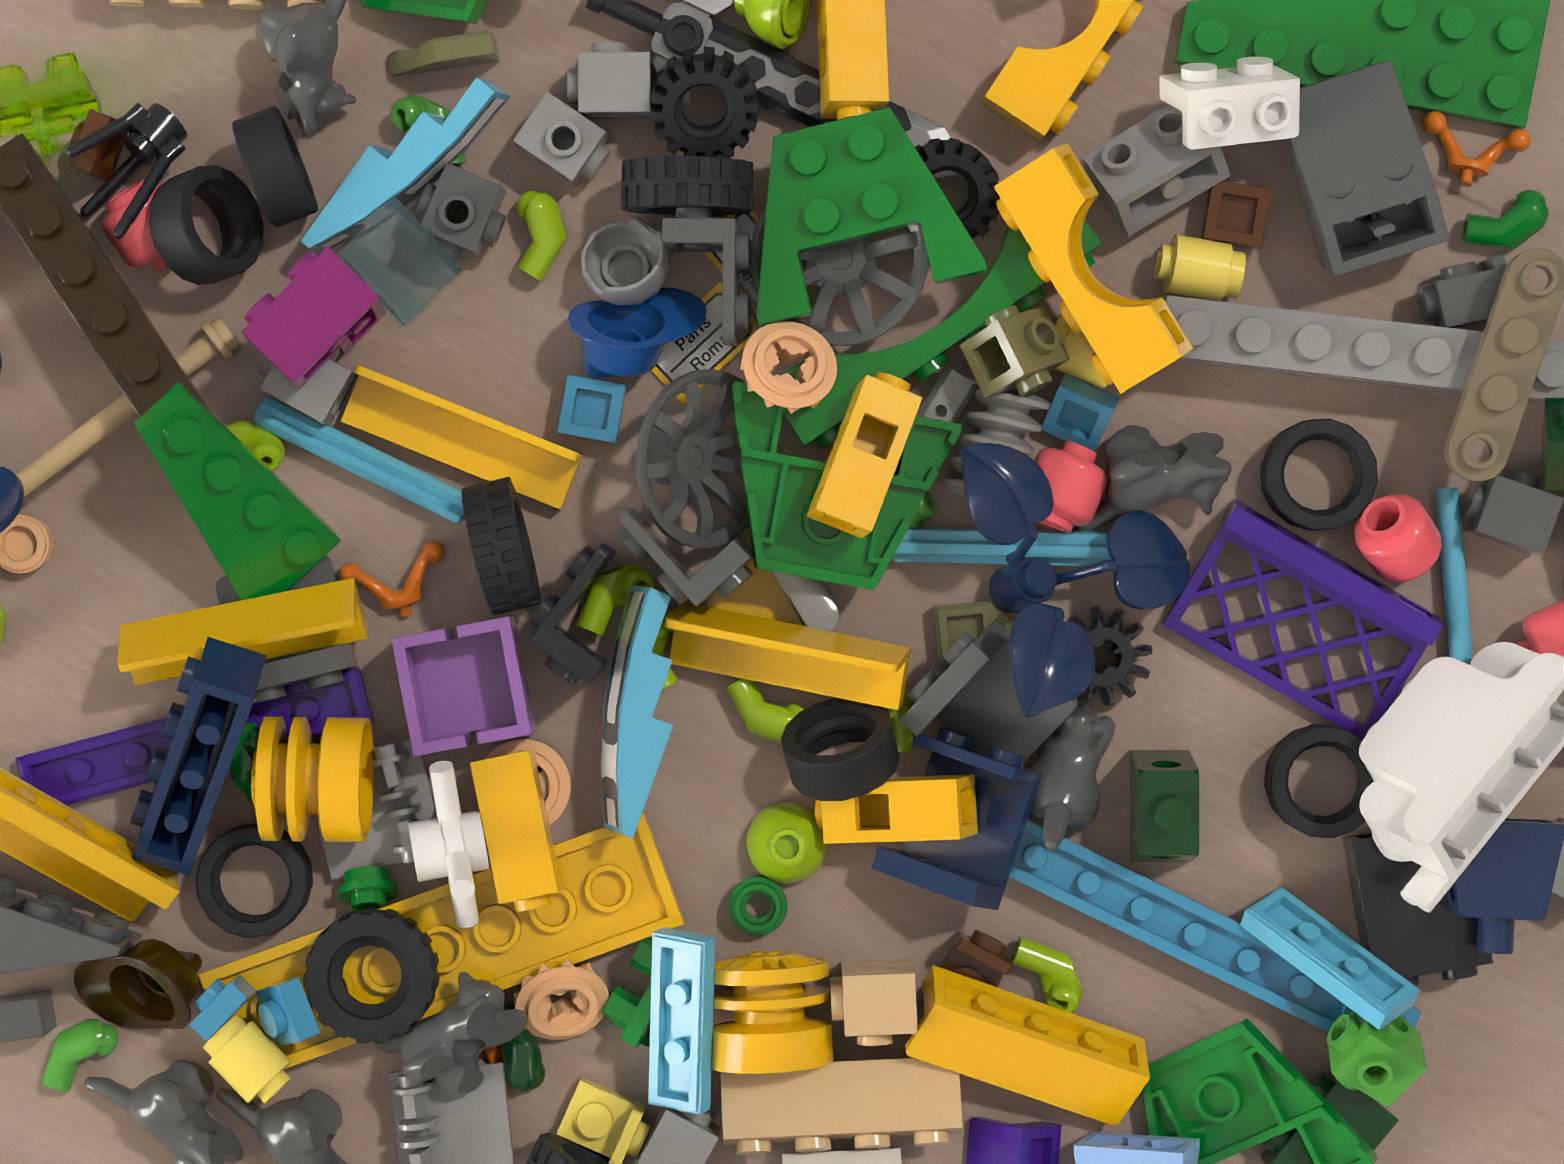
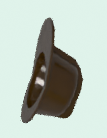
M145 939L119 956L82 961L74 971V985L86 1005L111 1023L134 1029H184L191 1021L189 1004L198 989V977L196 974L202 965V959L198 953L178 951L163 941Z

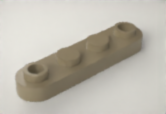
M1535 248L1516 255L1508 263L1504 271L1444 448V456L1449 469L1463 480L1478 482L1492 479L1507 464L1564 298V262L1557 254L1550 250ZM1535 267L1541 268L1547 274L1548 282L1543 290L1533 288L1529 282V273ZM1477 439L1484 441L1489 449L1488 457L1481 463L1474 461L1469 454L1471 443Z

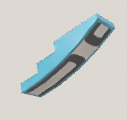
M476 77L447 119L440 115L423 111L393 153L387 148L369 145L300 242L309 249L324 250L327 246L332 249L383 220L422 191L428 183L433 182L443 172L446 163L451 164L476 140L511 95L494 82Z
M631 585L613 646L603 705L600 759L604 828L633 838L673 728L672 724L652 717L673 660L651 653L671 595L637 585Z

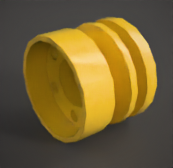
M266 716L263 718L257 748L253 755L251 771L252 802L256 810L258 833L262 841L281 840L286 817L291 840H305L311 815H319L320 828L325 842H366L368 840L374 798V767L371 765V761L374 760V741L369 718H327L320 744L313 743L307 717H294L290 727L289 740L283 716Z
M765 950L741 953L730 959L715 961L714 985L733 986V988L715 991L713 1008L723 1011H734V1019L713 1025L712 1070L736 1074H766L810 1070L832 1064L831 1020L807 1016L804 1013V1008L830 1000V988L803 984V982L819 980L829 976L828 958L802 955L788 950Z

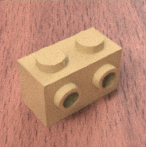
M911 959L841 962V977H830L832 1021H843L845 1037L857 1036L858 1045L879 1046L892 1044L893 1035L918 1034L915 971Z

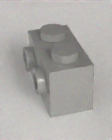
M1171 105L1156 109L1144 120L1116 137L1103 141L1096 149L1082 156L1091 182L1098 191L1099 197L1128 237L1231 176L1221 146L1191 150L1183 145L1182 111Z

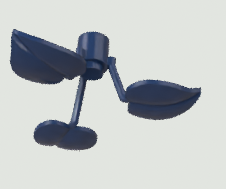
M972 444L961 448L959 454L964 469L965 501L973 524L987 540L997 544L1010 545L1021 541L1015 551L1006 555V561L1009 565L996 570L992 574L989 581V593L993 603L1000 610L1006 613L1017 614L1011 627L1009 640L1012 677L1024 717H1033L1077 698L1091 684L1095 672V654L1090 638L1085 630L1076 623L1063 622L1064 611L1062 608L1042 604L1052 596L1055 586L1100 573L1114 571L1113 583L1118 599L1123 604L1134 609L1152 610L1170 603L1183 591L1189 578L1190 563L1187 560L1186 550L1168 525L1155 515L1142 511L1126 513L1118 517L1110 526L1107 532L1106 546L1112 560L1055 573L1052 566L1046 561L1037 557L1025 558V555L1038 537L1034 524L1049 517L1053 510L1054 501L1049 480L1041 467L1032 458L1019 450L1001 444Z

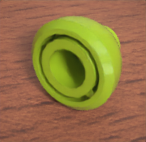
M735 0L734 5L737 15L746 17L750 28L761 40L771 46L786 49L794 44L804 32L810 16L812 0Z
M790 801L772 804L759 812L748 829L746 840L749 858L757 871L770 880L785 884L797 883L815 874L825 861L829 844H824L823 829H819L816 824L815 811L801 803Z

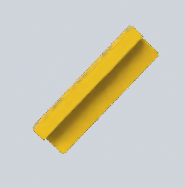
M360 365L356 366L354 373L359 376L341 422L488 481L510 477L515 492L562 510L583 455Z
M350 578L121 624L117 665L120 672H131L136 686L181 677L188 656L200 660L207 637L266 655L265 659L368 639V624L355 580Z
M687 602L678 605L665 617L664 627L674 629L670 660H673L671 663L673 665L899 710L903 704L912 647L702 605L695 606Z
M0 768L1 851L116 915L128 919L130 922L137 919L149 901L166 910L180 891L174 871L132 858L136 844Z
M932 965L922 981L924 1016L917 1026L918 1034H912L906 1044V1054L910 1057L1114 1126L1121 1122L1150 1079L1145 1038Z

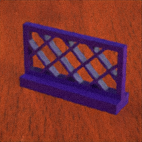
M1234 498L1222 518L1221 526L1189 577L1183 591L1179 594L1165 617L1163 625L1363 740L1368 730L1389 709L1427 646L1433 645L1444 627L1438 615ZM1227 541L1250 553L1255 574L1220 582L1215 561ZM1258 558L1274 566L1276 569L1261 572ZM1211 570L1214 585L1199 588ZM1286 575L1300 581L1306 604L1272 612L1264 581ZM1258 583L1265 614L1231 622L1223 592ZM1309 587L1327 598L1313 602ZM1217 593L1224 620L1223 625L1199 630L1181 619L1192 599ZM1336 605H1341L1352 611L1357 633L1323 641L1315 611ZM1309 613L1316 643L1282 652L1274 621ZM1361 617L1379 628L1364 631ZM1268 623L1276 654L1251 660L1239 653L1234 631ZM1227 633L1230 647L1213 637ZM1392 634L1410 645L1399 665L1374 671L1367 640ZM1360 642L1368 673L1333 681L1326 651ZM1319 653L1327 683L1304 689L1291 683L1285 661ZM1278 663L1282 677L1263 666ZM1391 677L1380 694L1377 680ZM1370 682L1375 704L1364 722L1361 723L1341 711L1336 690ZM1329 692L1333 706L1317 698L1316 695Z

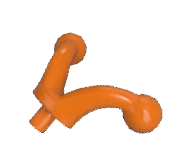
M1432 111L1423 120L1424 129L1428 133L1438 134L1447 157V168L1452 172L1461 174L1460 185L1464 187L1472 185L1473 177L1487 176L1493 163L1507 150L1523 152L1531 144L1530 134L1526 130L1516 129L1507 137L1491 145L1476 159L1464 156L1456 139L1449 130L1443 113Z
M437 541L425 543L421 554L411 568L404 587L397 590H391L382 582L363 572L355 563L344 564L339 571L340 580L354 578L355 583L361 584L374 595L384 609L398 608L400 616L407 617L412 613L409 604L418 601L422 596L421 583L429 563L435 564L440 562L445 551L441 543Z

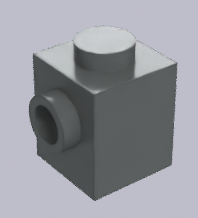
M1505 468L1503 476L1497 475L1492 479L1483 481L1482 484L1475 482L1472 485L1463 508V516L1470 518L1465 531L1532 555H1544L1564 498L1537 489L1539 478L1515 469Z

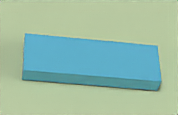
M1281 886L1244 912L1240 923L1241 927L1379 1031L1415 1004L1420 989Z
M666 927L652 932L648 1104L697 1115L710 1110L715 937Z

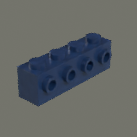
M207 637L200 660L188 656L177 688L178 692L187 694L184 705L173 701L171 703L161 733L162 737L171 739L169 747L165 749L156 746L145 779L155 783L153 792L141 789L130 824L141 827L132 858L190 875L254 702L266 655Z

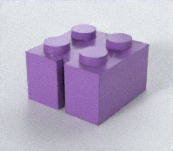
M515 615L456 626L458 638H453L451 627L391 638L413 757L467 747L473 743L471 731L480 730L476 732L478 744L531 735L537 731Z

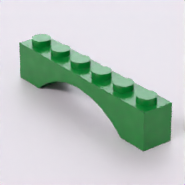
M1085 220L1082 230V247L1086 262L1091 267L1096 262L1090 253L1102 243ZM1007 226L1000 251L985 280L969 300L940 325L909 342L880 351L847 355L835 354L837 376L830 393L814 409L811 406L799 408L790 414L789 410L784 408V418L804 447L815 440L818 446L823 449L835 441L855 387L866 375L875 378L876 374L881 372L904 380L911 374H914L920 383L949 363L942 353L961 340L965 342L985 329L984 320L1013 305H1016L1019 312L1022 313L1047 296L1041 288L1046 282L1038 276L1030 263L1028 252L1032 249L1020 229L1014 231ZM805 360L800 362L799 364H796L783 374L788 373L793 377L794 380H796V375L799 371V368L805 362Z

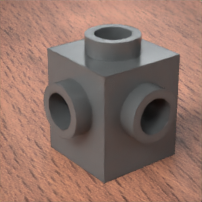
M446 163L437 186L428 183L425 187L415 213L416 217L423 219L419 230L425 235L432 237L429 248L459 261H462L465 251L480 257L484 245L494 248L506 220V215L498 211L507 191L497 183ZM461 208H468L469 215L467 219L460 224H454L453 216L455 212Z

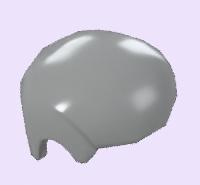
M633 217L625 222H609L590 234L580 253L584 282L597 297L612 305H639L658 294L669 276L670 253L669 249L662 243V232L652 228L640 217Z

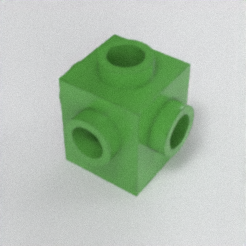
M1352 1010L1349 1014H1343L1338 1017L1328 1032L1327 1045L1331 1073L1347 1089L1352 1091L1360 1090L1388 1108L1427 1069L1421 1033L1411 1027L1402 1015L1379 1031Z

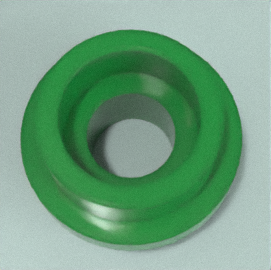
M363 866L347 870L343 874L344 884L338 888L339 900L351 904V910L360 911L367 907H377L379 909L387 906L386 902L398 896L397 884L391 881V871L379 866Z
M753 876L746 878L735 886L730 895L728 903L729 915L735 926L746 934L754 936L769 934L775 931L785 919L787 913L786 895L779 884L766 877ZM762 895L767 898L770 907L764 915L755 916L748 911L746 903L751 896Z

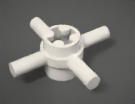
M438 761L429 767L437 818L408 823L417 880L421 882L448 877L456 925L460 928H469L479 922L472 872L489 869L479 810L461 813L453 764L450 761Z

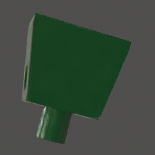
M1130 750V862H1191L1199 856L1200 847L1199 769L1190 750Z

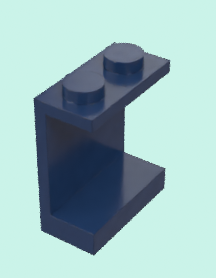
M940 728L937 738L923 734L914 735L913 745L932 751L925 776L974 774L978 834L957 840L903 841L901 850L878 846L871 869L969 906L998 910L1042 774L1021 767L1025 756L992 745H990L987 755L972 750L974 738L951 730Z

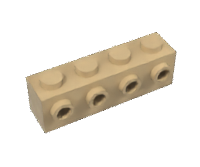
M916 1058L833 1062L820 1068L785 1073L736 1074L720 1072L724 1146L736 1145L737 1155L768 1154L772 1152L771 1143L795 1142L796 1152L831 1150V1140L854 1139L855 1149H881L891 1146V1137L914 1136V1146H941L950 1144L949 1135L960 1134L963 1128L959 1073Z

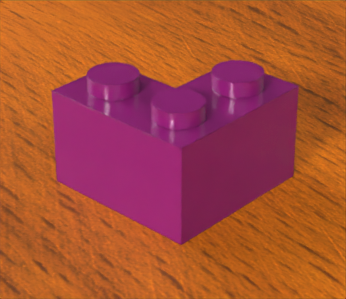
M328 246L318 256L312 250L306 253L287 274V277L292 282L276 298L270 293L263 296L244 317L249 325L242 331V334L298 390L338 350L346 355L387 314L380 297Z

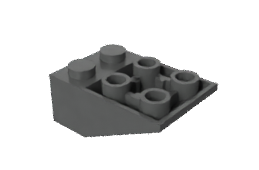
M1388 59L1301 87L1299 134L1295 138L1286 139L1321 265L1336 277L1449 241L1450 238L1435 182L1391 60Z
M0 875V974L115 957L127 951L141 940L143 934L129 930L130 921L124 917L105 911H96L94 917L74 911L72 910L74 901L66 897L41 891L38 898L16 891L18 882Z

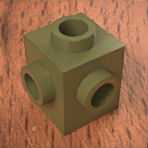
M1016 305L1000 310L984 320L985 329L959 345L985 399L1016 388L1021 397L1031 394L1050 384L1053 380L1049 372L1070 360L1059 338L1058 331L1051 322L1044 306L1022 313L1019 312Z

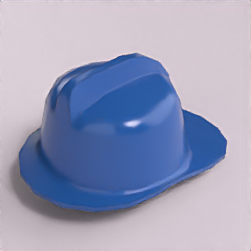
M662 287L658 294L639 305H612L604 300L581 303L570 310L567 322L571 330L581 337L584 368L590 377H635L648 373L656 366L665 343L683 338L700 328L705 322L707 309L703 301L691 292L677 288Z

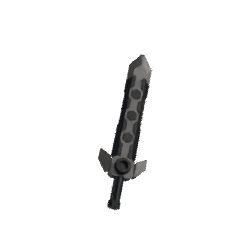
M633 0L587 1L585 8L598 14L600 12L605 13L653 36L651 48L655 58L652 60V65L656 74H658L659 70L664 72L666 62L674 55L677 60L683 58L684 50L694 48L695 54L704 53V46L715 47V55L723 56L724 51H727L734 55V62L737 65L743 62L749 69V77L754 79L757 87L758 106L767 110L772 109L808 127L837 121V119H821L819 70L796 60L793 55L721 21H712L709 18L716 17L732 6L735 0H681L680 3L675 2L669 5L664 15ZM690 90L681 101L686 105L691 103ZM891 101L887 104L886 108H891L914 147L918 144L920 146L928 144L929 140L935 138L941 140H949L951 138L944 126ZM947 170L938 172L933 177L937 179L960 174Z

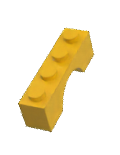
M1095 0V9L1090 24L1072 41L1050 49H1031L1017 46L985 95L982 104L1039 142L1043 140L1048 130L1059 136L1078 108L1077 104L1069 100L1081 80L1091 86L1111 58V55L1103 51L1102 48L1114 30L1125 36L1144 6L1136 0Z
M1068 143L1051 149L994 186L1000 197L996 204L1002 218L1012 230L1017 231L1020 229L1032 249L1028 252L1032 267L1044 282L1052 281L1063 299V302L1060 303V310L1065 321L1075 333L1080 334L1083 332L1095 352L1091 355L1092 363L1106 384H1115L1121 394L1194 349L1162 297L1132 299L1118 295L1100 283L1090 270L1083 252L1082 230L1085 217L1099 193Z

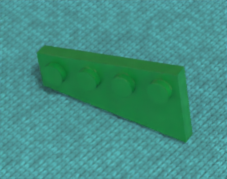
M180 382L134 423L241 600L287 591L341 542V539L332 527Z

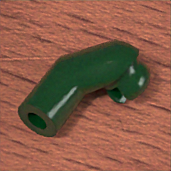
M513 1003L504 1004L505 1011L515 1009ZM524 1028L511 1041L502 1044L505 1079L511 1087L518 1091L536 1089L543 1083L545 1078L541 1050L531 1032Z

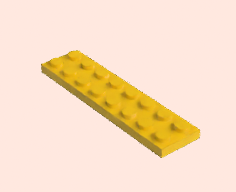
M645 811L642 812L633 838L608 830L602 826L555 843L554 849L563 889L557 893L549 894L551 905L516 912L514 901L499 904L492 868L489 867L487 870L473 873L479 922L473 927L460 928L456 925L449 882L379 908L378 910H387L389 908L399 911L398 915L406 919L410 917L418 923L417 927L423 933L427 932L432 940L430 944L434 953L437 952L439 959L437 969L438 974H440L439 986L436 988L435 998L431 1006L421 1019L440 1013L457 999L460 972L465 971L474 979H484L504 990L521 984L523 976H536L539 974L542 963L551 969L560 967L566 958L572 964H576L652 936V932L662 927L673 929L684 925L683 915ZM327 927L201 972L198 975L204 992L218 978L227 985L238 975H241L256 990H259L275 982L299 977L305 994L308 997L307 987H304L303 975L306 974L307 969L305 961L307 954L314 945L313 942ZM372 945L364 946L352 952L347 958L343 967V982L349 994L356 1000L366 1004H379L389 1000L397 992L401 983V968L396 957L387 949ZM255 992L233 1017L238 1014L247 1024L253 1021L276 1045L274 1038L264 1031L258 1017L260 1002ZM312 1008L321 1033L301 1042L277 1047L292 1061L287 1067L289 1068L356 1043V1039L350 1037L343 1039L336 1035L335 1030L328 1025L325 1027L317 1019L319 1015Z

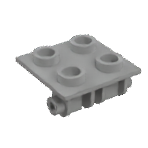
M410 738L373 748L374 760L371 761V765L374 767L373 813L370 833L366 842H325L320 828L319 815H315L331 880L342 878L344 872L352 868L363 866L385 867L401 862L403 864L414 862L408 823L437 818L422 755L413 757Z
M504 1062L478 1064L484 1075L483 1081L476 1090L463 1095H450L441 1092L434 1078L418 1082L406 1078L402 1071L389 1072L399 1164H515Z

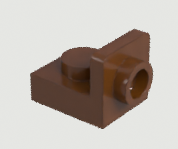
M975 929L972 937L960 931L957 932L939 967L998 987L1004 974L1008 975L1013 964L1008 957L1002 955L1007 947L1004 943Z

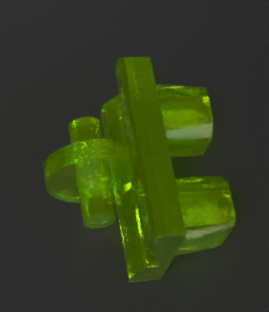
M74 53L51 56L45 62L48 81L29 84L28 76L22 66L8 65L0 67V137L14 134L16 137L23 133L29 141L37 140L44 156L58 152L57 135L74 132L76 128L75 121L86 119L89 109L102 113L100 99Z

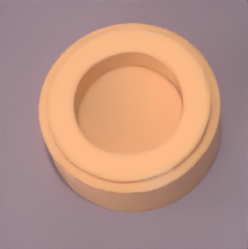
M18 514L14 521L0 533V566L12 573H31L42 568L50 559L54 546L53 536L48 526L35 516Z

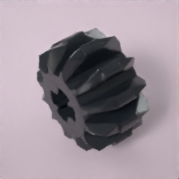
M1091 606L1089 608L1091 623L1089 628L1075 614L1067 618L1068 622L1076 623L1085 630L1092 646L1101 647L1104 640L1107 639L1113 644L1109 652L1117 654L1113 666L1102 665L1099 672H1094L1091 684L1078 696V700L1082 703L1088 704L1093 697L1096 686H1099L1102 704L1104 706H1112L1114 704L1112 685L1117 684L1120 691L1126 697L1131 698L1136 694L1134 686L1126 679L1129 672L1139 678L1147 679L1149 677L1150 670L1144 666L1133 664L1134 657L1152 654V646L1149 644L1131 645L1130 641L1138 637L1144 630V627L1139 622L1129 625L1122 632L1119 631L1125 617V611L1115 608L1107 626H1104L1103 613L1100 606Z

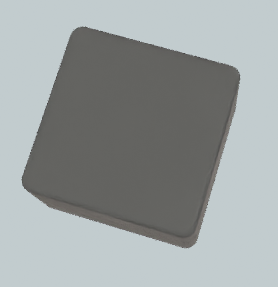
M51 990L0 997V1043L43 1037L57 1027Z

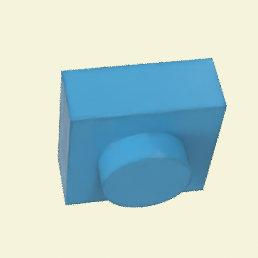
M1065 373L1042 424L1041 431L1064 441L1077 443L1095 452L1120 397Z
M567 374L557 433L617 444L627 385Z
M238 975L227 985L218 978L193 1004L201 1013L189 1026L205 1041H208L257 990L241 975Z
M299 977L275 982L255 991L260 1002L258 1006L260 1023L264 1031L274 1038L276 1046L301 1042L321 1033Z

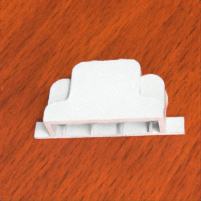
M1499 642L1480 650L1473 657L1470 665L1452 657L1433 659L1425 664L1417 675L1405 685L1399 697L1380 720L1368 730L1360 744L1359 756L1374 782L1365 789L1361 796L1360 811L1372 831L1374 842L1385 857L1393 861H1413L1421 865V868L1400 892L1402 898L1414 906L1417 905L1422 910L1430 913L1563 748L1564 657L1554 653L1538 654L1514 643Z

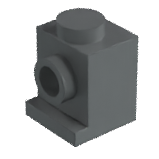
M1504 254L1481 261L1483 271L1477 272L1475 261L1440 269L1442 280L1418 286L1419 304L1424 319L1426 321L1433 319L1434 326L1447 328L1487 321L1506 269Z

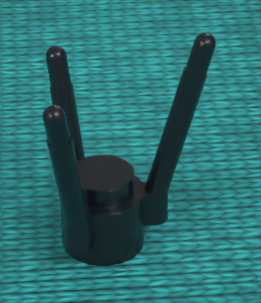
M136 103L124 116L85 136L80 141L70 145L66 150L69 157H76L127 129L129 135L124 139V144L132 155L81 207L80 213L84 217H89L142 163L150 166L154 161H157L113 230V235L117 239L124 237L171 163L186 150L182 144L188 137L185 128L168 109L158 103H153L147 110L140 103Z

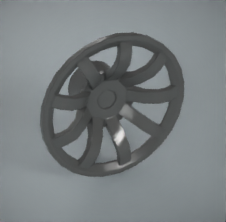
M766 207L761 213L753 232L750 250L751 275L757 293L759 292ZM921 224L909 226L911 233L872 242L870 237H865L801 253L800 260L806 261L807 269L803 273L807 287L817 284L822 289L814 305L813 315H811L808 325L798 319L789 321L801 323L816 330L826 339L830 346L862 344L882 336L898 325L914 307L923 290L928 272L929 258ZM914 249V268L909 285L876 268L878 258L891 253ZM867 282L875 284L901 298L887 315L875 323L872 320L861 290ZM837 294L847 295L859 329L844 332L823 330L828 313Z
M714 369L688 372L677 377L663 388L652 402L643 420L637 441L635 461L637 485L646 511L663 534L676 543L692 548H714L729 543L749 527L746 504L744 505L740 497L717 477L718 472L742 476L739 459L721 456V450L738 444L736 427L714 433L733 410L731 397L732 381H744L729 372ZM699 385L721 386V394L718 403L707 416L702 418L704 401ZM683 391L686 396L688 409L686 419L679 425L671 417L664 414L663 411L671 400ZM650 479H654L663 485L673 486L671 500L662 510L654 496ZM706 492L715 496L728 509L732 517L730 523L716 531H712L714 514ZM688 497L693 502L697 514L695 533L683 530L673 523L685 509Z

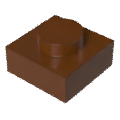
M89 109L85 121H81L75 128L70 145L117 119ZM128 129L76 157H72L69 165L90 175L107 180L114 173L124 146V139L128 135Z
M1221 181L1211 187L1208 193L1201 239L1261 249L1272 189Z

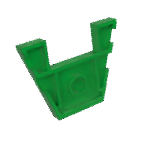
M890 107L773 136L756 314L760 327L773 322L789 321L813 315L800 260L801 253L921 224L933 280L936 285L988 272L985 259Z
M732 381L731 397L754 567L766 571L875 590L910 527L913 515L926 492L930 490L937 478L938 470L945 457L959 438L963 424L916 415L897 464L896 473L892 477L873 530L861 539L806 517L826 462L777 453L785 407L773 405L766 408L764 399L755 391L748 392L747 383Z
M1248 1018L1148 1063L1150 1079L1142 1092L1149 1135L1200 1139L1197 1164L1217 1163L1294 1128L1299 1131L1314 1164H1374L1378 1159L1375 1151Z

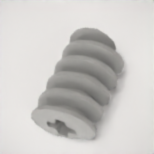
M1017 388L986 399L981 389H977L974 398L985 406L987 411L969 412L966 420L979 430V434H961L958 442L963 447L980 443L1001 444L1019 450L1026 455H1033L1034 448L1022 439L1021 436L1022 433L1041 432L1042 425L1034 420L1029 413L1030 410H1049L1050 403L1033 394L1021 397ZM953 457L950 465L963 475V479H945L942 487L949 493L965 498L961 457Z

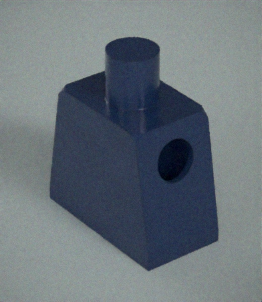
M1506 818L1447 891L1448 905L1452 913L1461 917L1478 918L1477 951L1493 954H1513L1515 919L1537 921L1545 919L1564 840V824L1554 820Z

